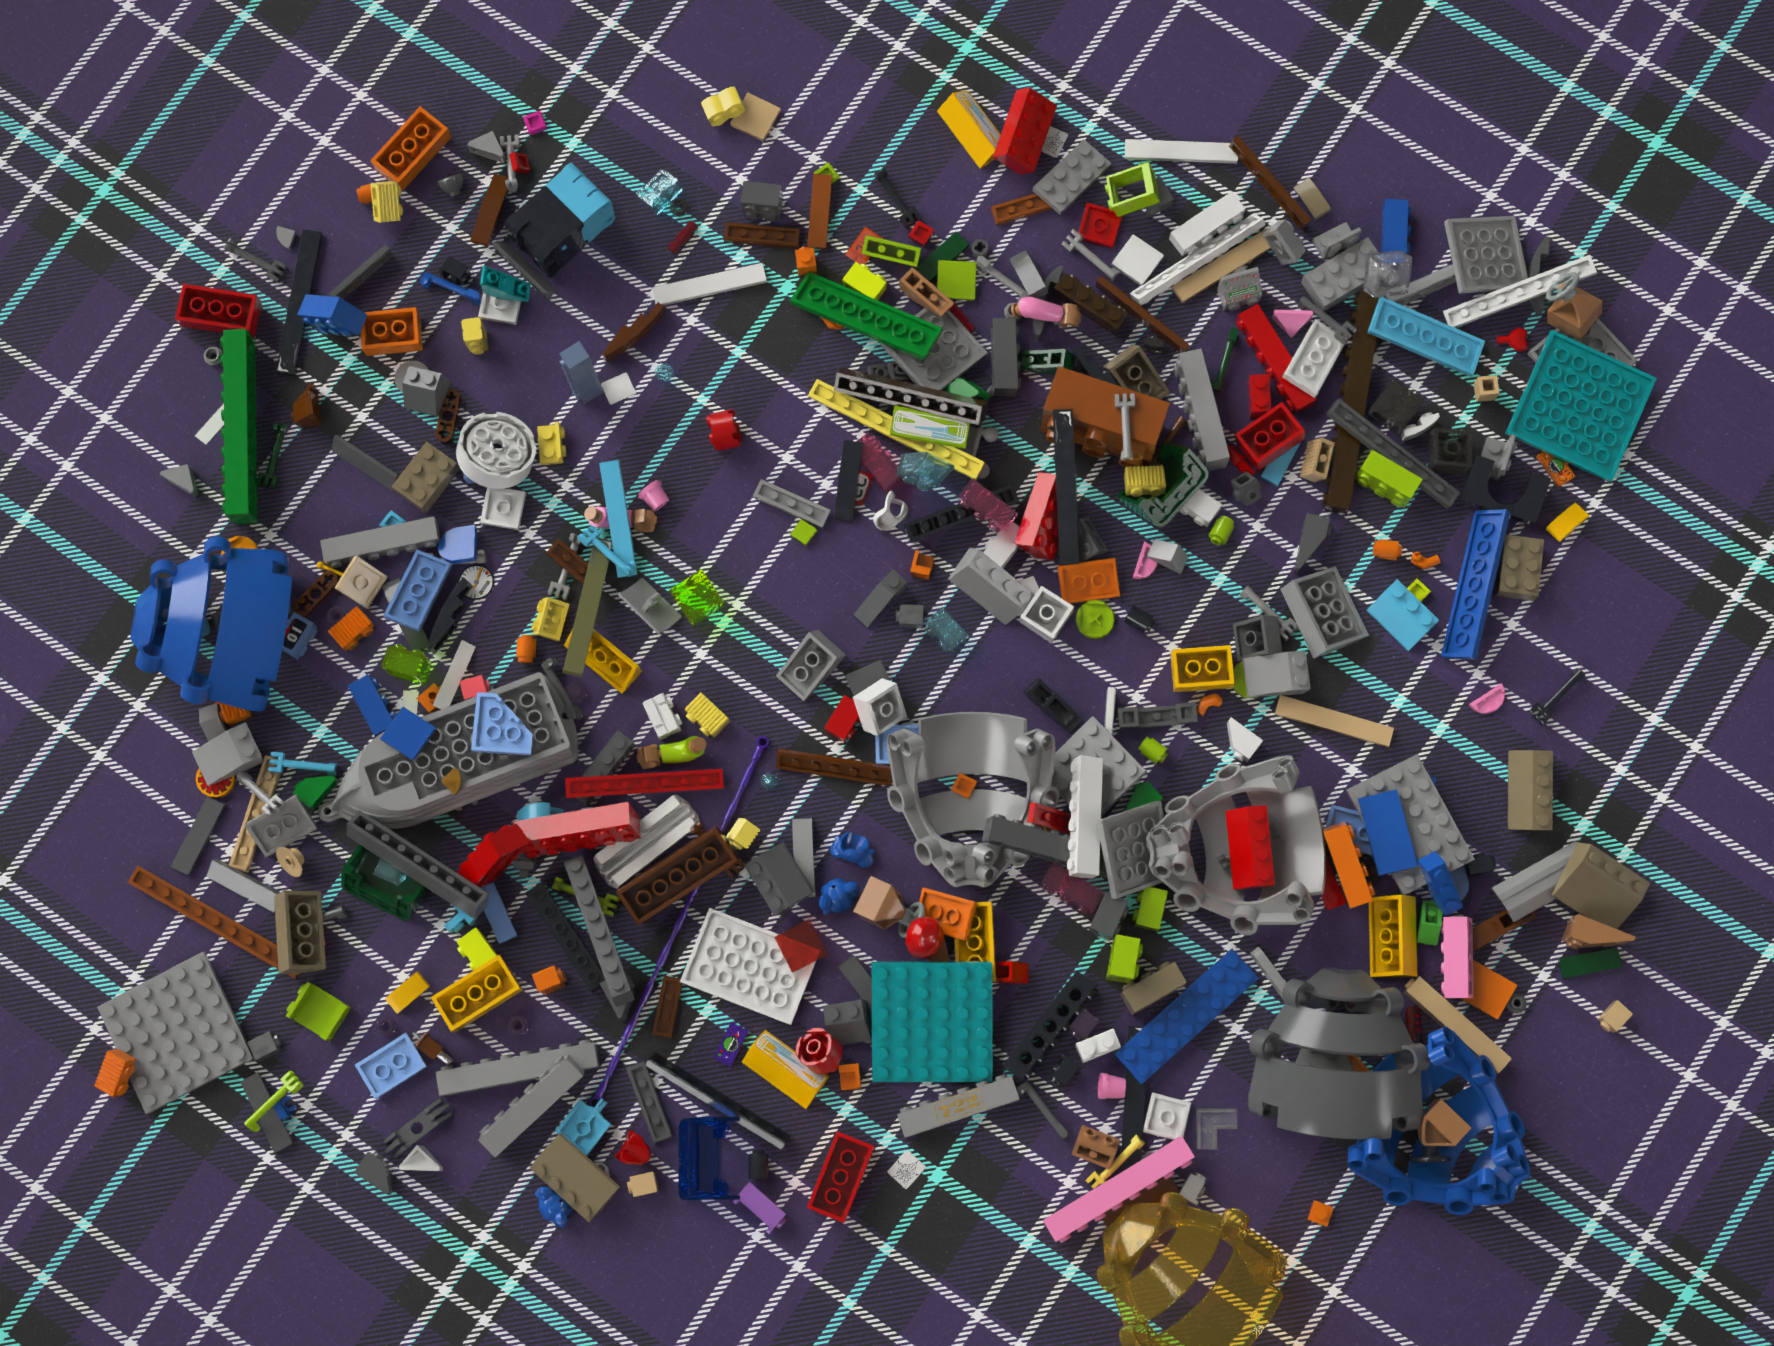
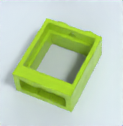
M1149 162L1106 176L1107 185H1105V189L1110 197L1108 206L1111 211L1115 212L1117 217L1160 203L1155 172ZM1144 180L1146 193L1121 202L1119 201L1118 188Z

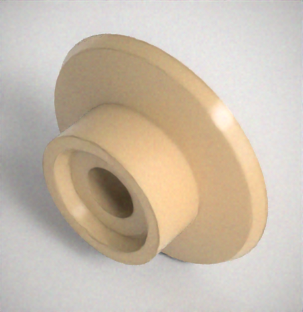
M279 847L276 851V856L282 868L291 876L300 877L302 865L305 862L302 853L296 848Z

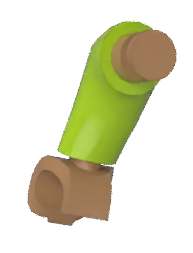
M692 736L680 742L661 744L659 749L657 744L639 747L637 749L638 754L636 755L637 763H640L642 769H651L660 766V759L662 763L692 761L704 753L706 741L702 737Z

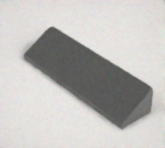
M496 241L493 243L495 251L528 283H531V286L546 300L556 293L557 290L506 241Z
M334 436L332 451L393 491L391 486L398 479V474L342 437Z

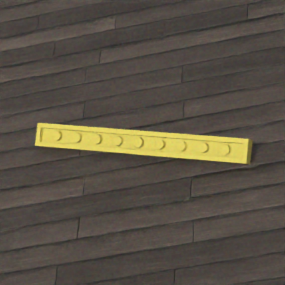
M818 379L808 394L809 398L974 480L978 479L985 466V462L952 446L890 436L893 416L849 394L834 391V387Z

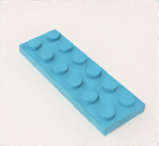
M1384 297L1378 300L1367 332L1470 377L1475 373L1485 343L1480 338Z

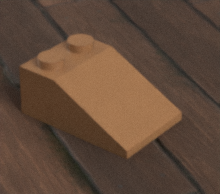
M1577 914L1569 918L1561 941L1566 942V946L1578 949V947L1625 945L1634 941L1636 937Z

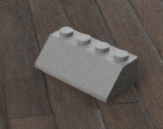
M969 548L948 578L950 582L1005 625L1024 612L1035 596L1034 593L979 549Z

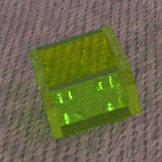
M702 569L669 590L691 626H694L724 606L723 600Z
M395 644L394 647L388 645L381 668L390 676L425 685L432 662L420 650L413 649V652L406 650V647Z

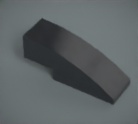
M1035 678L1023 691L1035 705L1066 732L1070 733L1082 721V718L1040 678Z

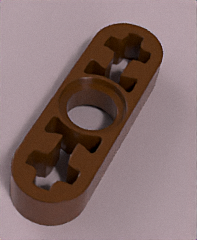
M448 389L438 417L436 437L442 444L451 443L455 435L461 397L455 389ZM452 394H454L456 398L452 400L451 405L453 408L449 407L450 401L447 399L448 397H451ZM452 412L454 415L453 419L445 421L443 419L444 414ZM444 425L447 426V432L449 434V436H446L445 439H443V437L440 435L441 433L443 434L445 432Z
M333 571L324 572L295 601L293 605L294 612L304 618L308 617L335 590L339 577ZM327 577H330V578L333 577L332 580H333L334 582H333L332 584H331V583H327L328 581L326 580V578H327ZM322 584L327 590L325 591V590H324L321 586H319V585ZM314 590H321L320 598L313 599L311 597ZM307 597L311 602L314 603L313 605L308 603V601L306 600ZM301 604L307 609L305 612L300 611L299 606Z

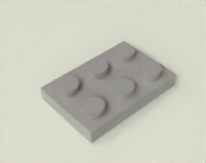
M297 794L283 801L285 803L284 806L276 805L280 809L278 812L272 808L271 811L274 814L272 818L264 812L245 823V827L265 857L275 853L279 847H286L317 829L316 823Z

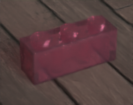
M867 432L857 440V442L864 443L861 465L885 494L904 481V470L899 464L895 465L892 462L893 458L887 450H882L879 446L881 443L875 435L871 436Z
M973 478L968 481L957 496L960 500L958 503L965 509L970 507L975 511L974 516L981 521L987 520L991 523L989 527L997 533L999 531L1005 533L1018 516L1016 511Z
M1054 862L1041 882L1045 892L1051 895L1056 893L1061 896V901L1068 905L1071 903L1078 906L1077 910L1086 915L1088 913L1093 914L1105 891L1080 877L1069 876L1068 870Z

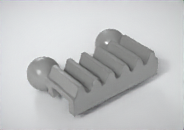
M970 427L966 448L958 449L976 458L981 436L988 442H994L998 439L999 433L994 427L986 429ZM987 464L982 469L979 478H985L989 475L990 469Z

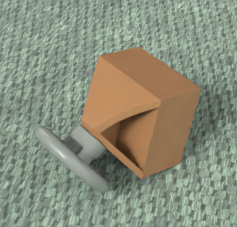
M1571 272L1557 279L1546 293L1547 300L1554 302L1547 311V323L1581 340L1602 314V300L1576 287L1579 282V275L1576 272ZM1558 290L1557 295L1552 296L1553 292Z
M870 876L853 912L864 921L883 930L896 922H900L899 935L902 938H906L905 926H907L908 930L913 920L917 919V917H924L925 907L921 902H915L908 908H905L902 894L892 885Z

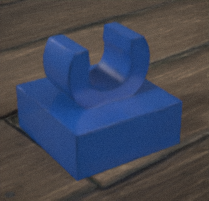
M286 1096L283 1100L280 1099L273 1106L280 1120H287L292 1116L290 1112L297 1109L296 1105L290 1108L287 1106V1102L292 1099L291 1096Z

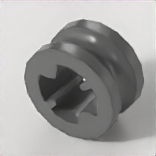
M983 239L975 240L972 244V254L976 258L978 256L985 257L988 254V243ZM978 245H982V248L985 247L982 252L975 250Z

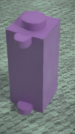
M751 1182L743 1188L733 1201L735 1205L741 1201L768 1225L769 1229L766 1231L768 1234L776 1227L780 1229L787 1221L784 1218L787 1214Z

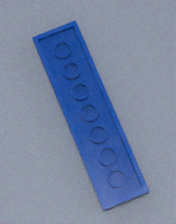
M1506 509L1475 510L1441 653V657L1445 659L1477 660L1511 513Z
M1233 948L1230 949L1114 1055L1139 1084H1143L1259 978Z

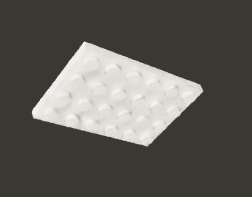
M709 908L680 982L792 1025L820 950Z

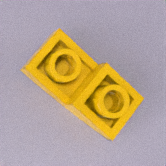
M1575 502L1546 527V530L1560 542L1569 536L1576 527L1586 521L1589 514Z
M417 971L388 995L385 1000L398 1014L428 989L430 985Z

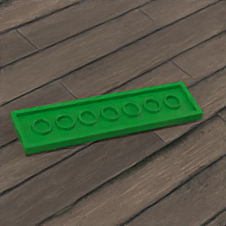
M809 271L790 299L791 304L923 361L926 360L943 332L942 327Z

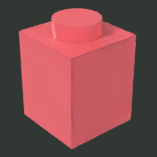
M482 675L459 681L464 700L477 696V692L486 693L491 691L489 680H485Z

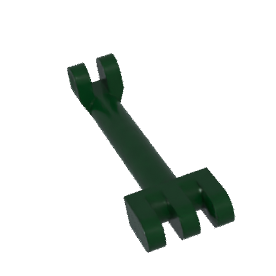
M1235 327L1230 330L1216 381L1210 380L1212 391L1221 392L1238 334V329Z
M275 423L273 426V430L277 435L266 473L259 472L256 485L261 486L264 479L265 488H269L272 481L271 489L274 490L277 488L279 477L273 474L287 430V425H280L278 423Z

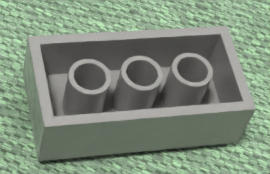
M1367 237L1306 273L1301 283L1316 306L1325 312L1360 291L1361 287L1365 288L1384 277L1389 267Z

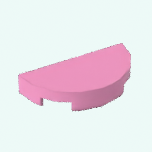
M1146 542L1143 544L1132 579L1140 580L1147 578L1157 567V562L1147 558L1151 545Z
M1502 683L1470 703L1469 706L1481 714H1489L1496 711L1503 704L1505 698V689Z

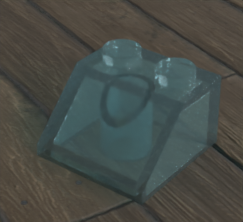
M928 452L901 454L896 476L902 478L905 483L917 485V489L927 491L929 488H937L954 469V465Z

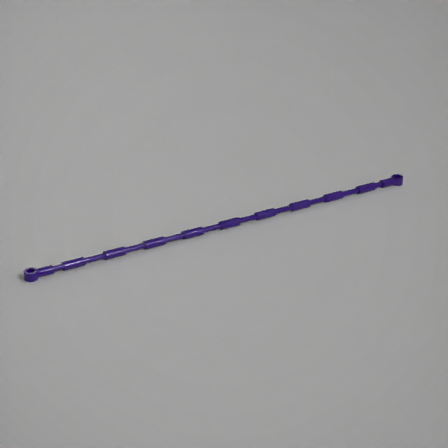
M765 736L758 738V745L751 758L752 762L749 768L747 767L739 784V790L723 818L724 822L720 828L723 833L728 823L730 824L743 790L747 787L753 775L756 762H759L764 749L769 746V740ZM762 739L767 741L764 746L759 744ZM700 886L690 891L685 906L675 921L672 934L666 946L663 947L652 977L639 999L640 1002L632 1019L630 1018L618 1050L615 1056L613 1055L605 1072V1078L600 1083L594 1097L589 1100V1105L594 1107L592 1101L594 1099L600 1100L608 1087L607 1083L614 1074L621 1059L619 1057L624 1046L634 1031L637 1018L644 1003H647L654 988L653 984L657 975L667 960L671 951L670 947L687 917V911Z

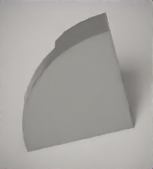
M277 226L276 233L279 242L286 249L291 250L296 232Z

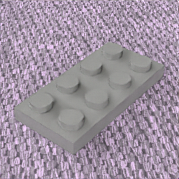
M1083 139L1033 187L1032 191L1060 215L1110 168L1111 162Z

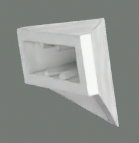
M416 1145L399 1165V1170L443 1171V1167L425 1146Z

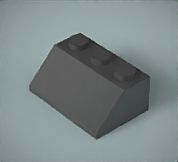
M784 842L758 855L744 865L774 916L786 913L814 893Z

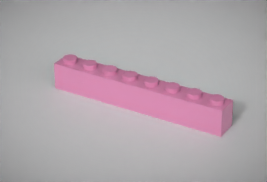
M1180 1136L1042 1221L1054 1241L1059 1240L1063 1243L1071 1238V1232L1076 1229L1078 1233L1089 1227L1087 1224L1093 1219L1095 1222L1106 1216L1104 1212L1112 1209L1115 1211L1123 1206L1122 1201L1129 1198L1131 1201L1141 1195L1139 1191L1146 1187L1149 1190L1158 1184L1156 1180L1164 1177L1166 1180L1175 1174L1174 1169L1179 1166L1182 1169L1193 1163L1191 1159L1195 1156L1184 1138Z

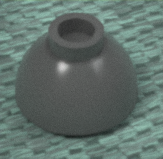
M457 174L439 180L438 185L444 192L449 193L450 197L461 194L460 189L463 186V175Z

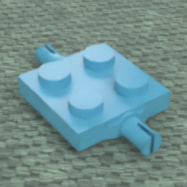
M601 1098L596 1106L592 1107L580 1099L555 1132L557 1134L562 1133L582 1153L588 1156L612 1125L600 1113L608 1103Z

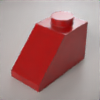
M1014 961L995 962L996 982L992 983L1028 984V963Z

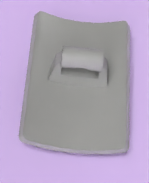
M641 578L631 587L618 594L657 634L666 631L682 618L644 578Z

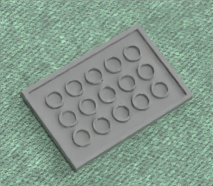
M1417 754L1346 790L1363 821L1358 798L1397 789L1418 864L1416 868L1391 873L1402 895H1406L1427 884L1418 860L1434 851L1445 861L1449 873L1475 860Z

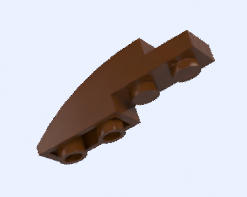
M1506 909L1473 928V952L1537 918L1535 912H1532L1513 922Z

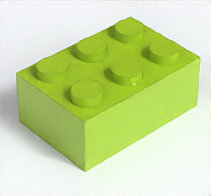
M1371 450L1355 477L1358 484L1362 487L1373 489L1376 495L1382 498L1386 497L1391 500L1393 505L1403 508L1407 506L1423 480L1374 450Z
M1116 934L1112 941L1106 980L1126 984L1135 980L1140 964H1136V962L1140 959L1143 950V944H1140V939Z

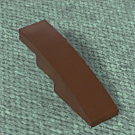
M494 174L482 202L470 239L471 243L489 247L507 202L506 196L509 190L506 188L505 180H508V177Z
M657 302L647 317L640 313L630 328L623 324L602 353L604 361L612 360L640 341L665 314L664 305Z

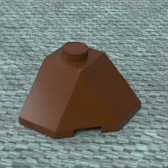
M314 383L309 384L293 404L291 419L298 428L322 425L318 389Z

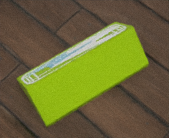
M895 405L890 436L965 449L971 423Z

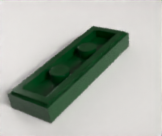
M955 231L915 270L931 282L937 276L938 260L954 261L969 247V243Z
M1618 947L1558 959L1562 979L1622 967Z

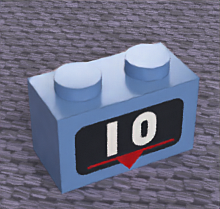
M293 612L287 622L282 652L298 660L299 657L305 654L308 642L316 636V629L318 627L313 622Z

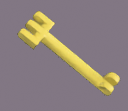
M1136 1134L1132 1138L1131 1144L1112 1162L1110 1169L1106 1168L1101 1174L1095 1170L1085 1181L1090 1183L1094 1178L1096 1182L1091 1186L1093 1189L1099 1184H1103L1145 1142Z

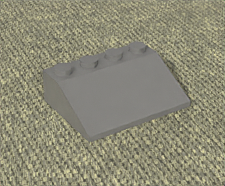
M1336 566L1292 580L1280 589L1313 659L1369 636Z

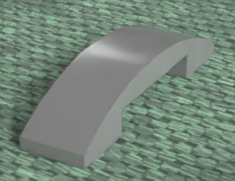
M812 818L792 819L793 858L814 891L809 897H816Z

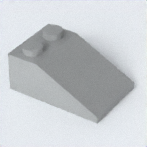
M819 630L811 631L796 648L776 677L798 697L806 701L836 669L846 654Z
M1306 651L1283 652L1242 659L1247 697L1303 694L1311 689Z
M246 722L223 732L192 751L208 787L237 775L239 771H246L263 763L261 753Z

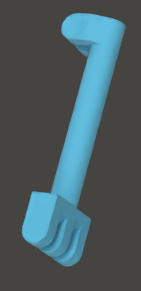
M593 525L589 526L588 530H584L583 534L577 536L578 540L586 547L592 543L628 577L636 570L637 565L634 561L627 565L598 539L601 532Z
M271 752L270 755L278 757V760L270 759L269 764L277 765V767H269V772L283 773V767L325 771L330 776H336L337 773L336 768L338 764L336 763L324 764L286 760L285 753Z

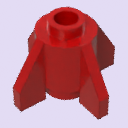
M629 1130L626 1140L621 1149L616 1153L615 1158L625 1164L642 1165L650 1160L652 1155L650 1152L651 1148L642 1136Z

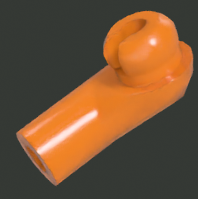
M1414 552L1411 557L1412 563L1422 569H1428L1440 564L1438 555L1425 558L1420 552Z

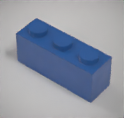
M1385 199L1381 238V257L1383 259L1404 260L1406 254L1410 252V243H1407V236H1410L1411 225H1408V218L1411 217V207H1408V200Z
M367 674L347 686L373 735L377 737L385 732L396 714L394 711H389L387 705L390 703L384 694H380L378 689L381 687L377 679H372Z
M1434 851L1419 859L1418 863L1434 903L1445 917L1463 908L1447 865L1438 853Z

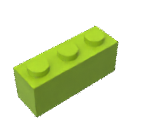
M865 235L861 254L918 267L922 248Z

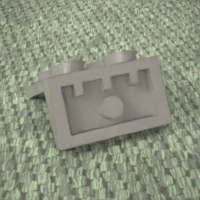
M1347 222L1313 238L1312 242L1323 260L1328 257L1332 259L1340 254V251L1354 246L1362 230L1359 227L1351 231Z
M1512 434L1507 442L1490 437L1486 438L1481 456L1495 461L1490 479L1498 481L1509 470L1512 461L1509 458L1514 453L1517 442L1514 441L1516 435Z

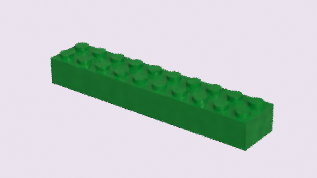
M247 329L223 330V337L220 338L221 347L223 348L221 365L224 368V373H221V383L224 385V391L221 392V400L224 403V410H221V418L224 421V428L221 430L224 447H222L221 452L224 458L222 475L225 477V484H222V493L225 495L222 511L235 525L258 523L255 340Z

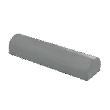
M1453 264L1388 292L1383 297L1400 305H1406L1456 282Z

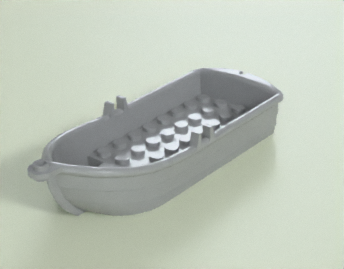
M537 672L486 692L498 694L503 702L533 734L532 756L471 751L477 698L475 696L421 717L433 725L436 730L414 761L381 741L380 737L383 733L374 738L351 764L341 781L335 799L322 804L318 810V815L324 822H333L341 818L350 821L360 810L388 829H399L423 823L452 810L461 811L462 806L470 803L476 805L480 799L574 763L579 755L578 737L574 720L562 718L565 714L563 710L565 708L564 703L550 679ZM455 767L461 775V788L456 796L441 782ZM331 810V813L326 815V811Z

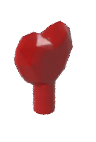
M1519 327L1511 331L1508 336H1497L1496 342L1497 344H1509L1511 348L1522 352L1528 348L1526 340L1528 332L1526 329Z

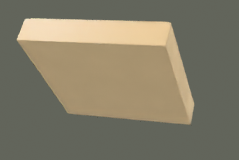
M747 92L742 101L745 112L738 117H734L730 126L764 142L781 109Z
M354 556L335 589L365 609H368L388 576L358 556Z

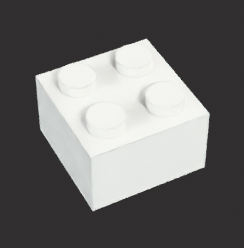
M1041 586L1021 615L1019 622L1052 643L1073 613L1074 606Z
M882 678L853 697L863 730L874 735H880L907 717L897 683Z

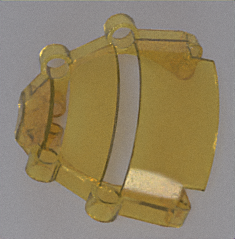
M1169 1192L1162 1195L1159 1203H1134L1125 1206L1117 1220L1105 1228L1103 1233L1105 1264L1099 1266L1097 1278L1100 1286L1105 1291L1112 1293L1124 1324L1119 1331L1122 1346H1251L1267 1326L1284 1294L1273 1283L1284 1278L1288 1263L1286 1257L1280 1250L1248 1228L1250 1219L1242 1210L1230 1208L1220 1215L1189 1207L1188 1201L1184 1196ZM1177 1227L1171 1241L1155 1261L1137 1276L1131 1278L1132 1271L1141 1258L1142 1251L1148 1244L1156 1241L1171 1228ZM1220 1238L1227 1241L1234 1250L1225 1269L1213 1287L1188 1314L1165 1331L1157 1334L1147 1321L1156 1317L1175 1303L1202 1274L1214 1255Z

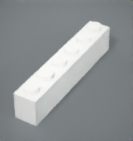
M1080 755L1073 759L1071 763V772H1073L1070 783L1072 799L1069 804L1071 811L1069 830L1071 832L1068 841L1070 858L1067 862L1069 876L1089 879L1099 876L1100 836L1097 820L1101 819L1103 758Z

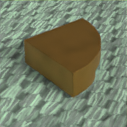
M456 767L441 780L455 796L461 788V775Z

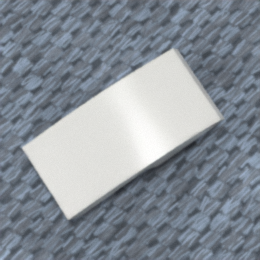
M1425 413L1418 420V426L1416 424L1406 426L1401 433L1402 441L1405 442L1416 438L1429 430L1440 417L1439 413Z

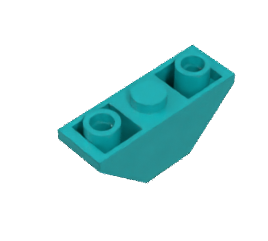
M483 266L480 285L484 294L501 300L528 302L531 283Z

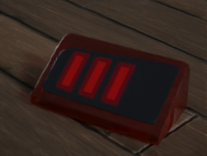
M1407 1007L1404 1009L1405 1019L1411 1040L1414 1043H1422L1424 1045L1420 1008Z

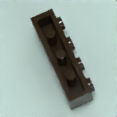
M1064 273L1054 287L1053 295L1066 304L1079 306L1081 314L1115 336L1127 321L1128 313H1126L1123 307L1115 306L1109 298L1104 295H1098L1091 286L1083 285L1072 274Z

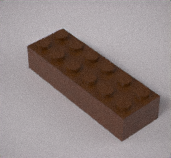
M715 825L619 887L616 893L637 925H639L737 862L739 856L719 826Z

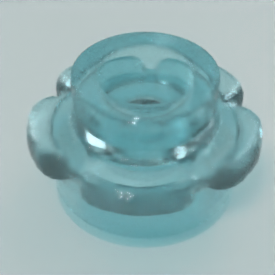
M662 363V365H658L655 369L656 378L661 381L670 380L674 374L673 368L668 363Z
M770 772L761 776L759 784L763 786L764 790H770L778 784L777 775Z

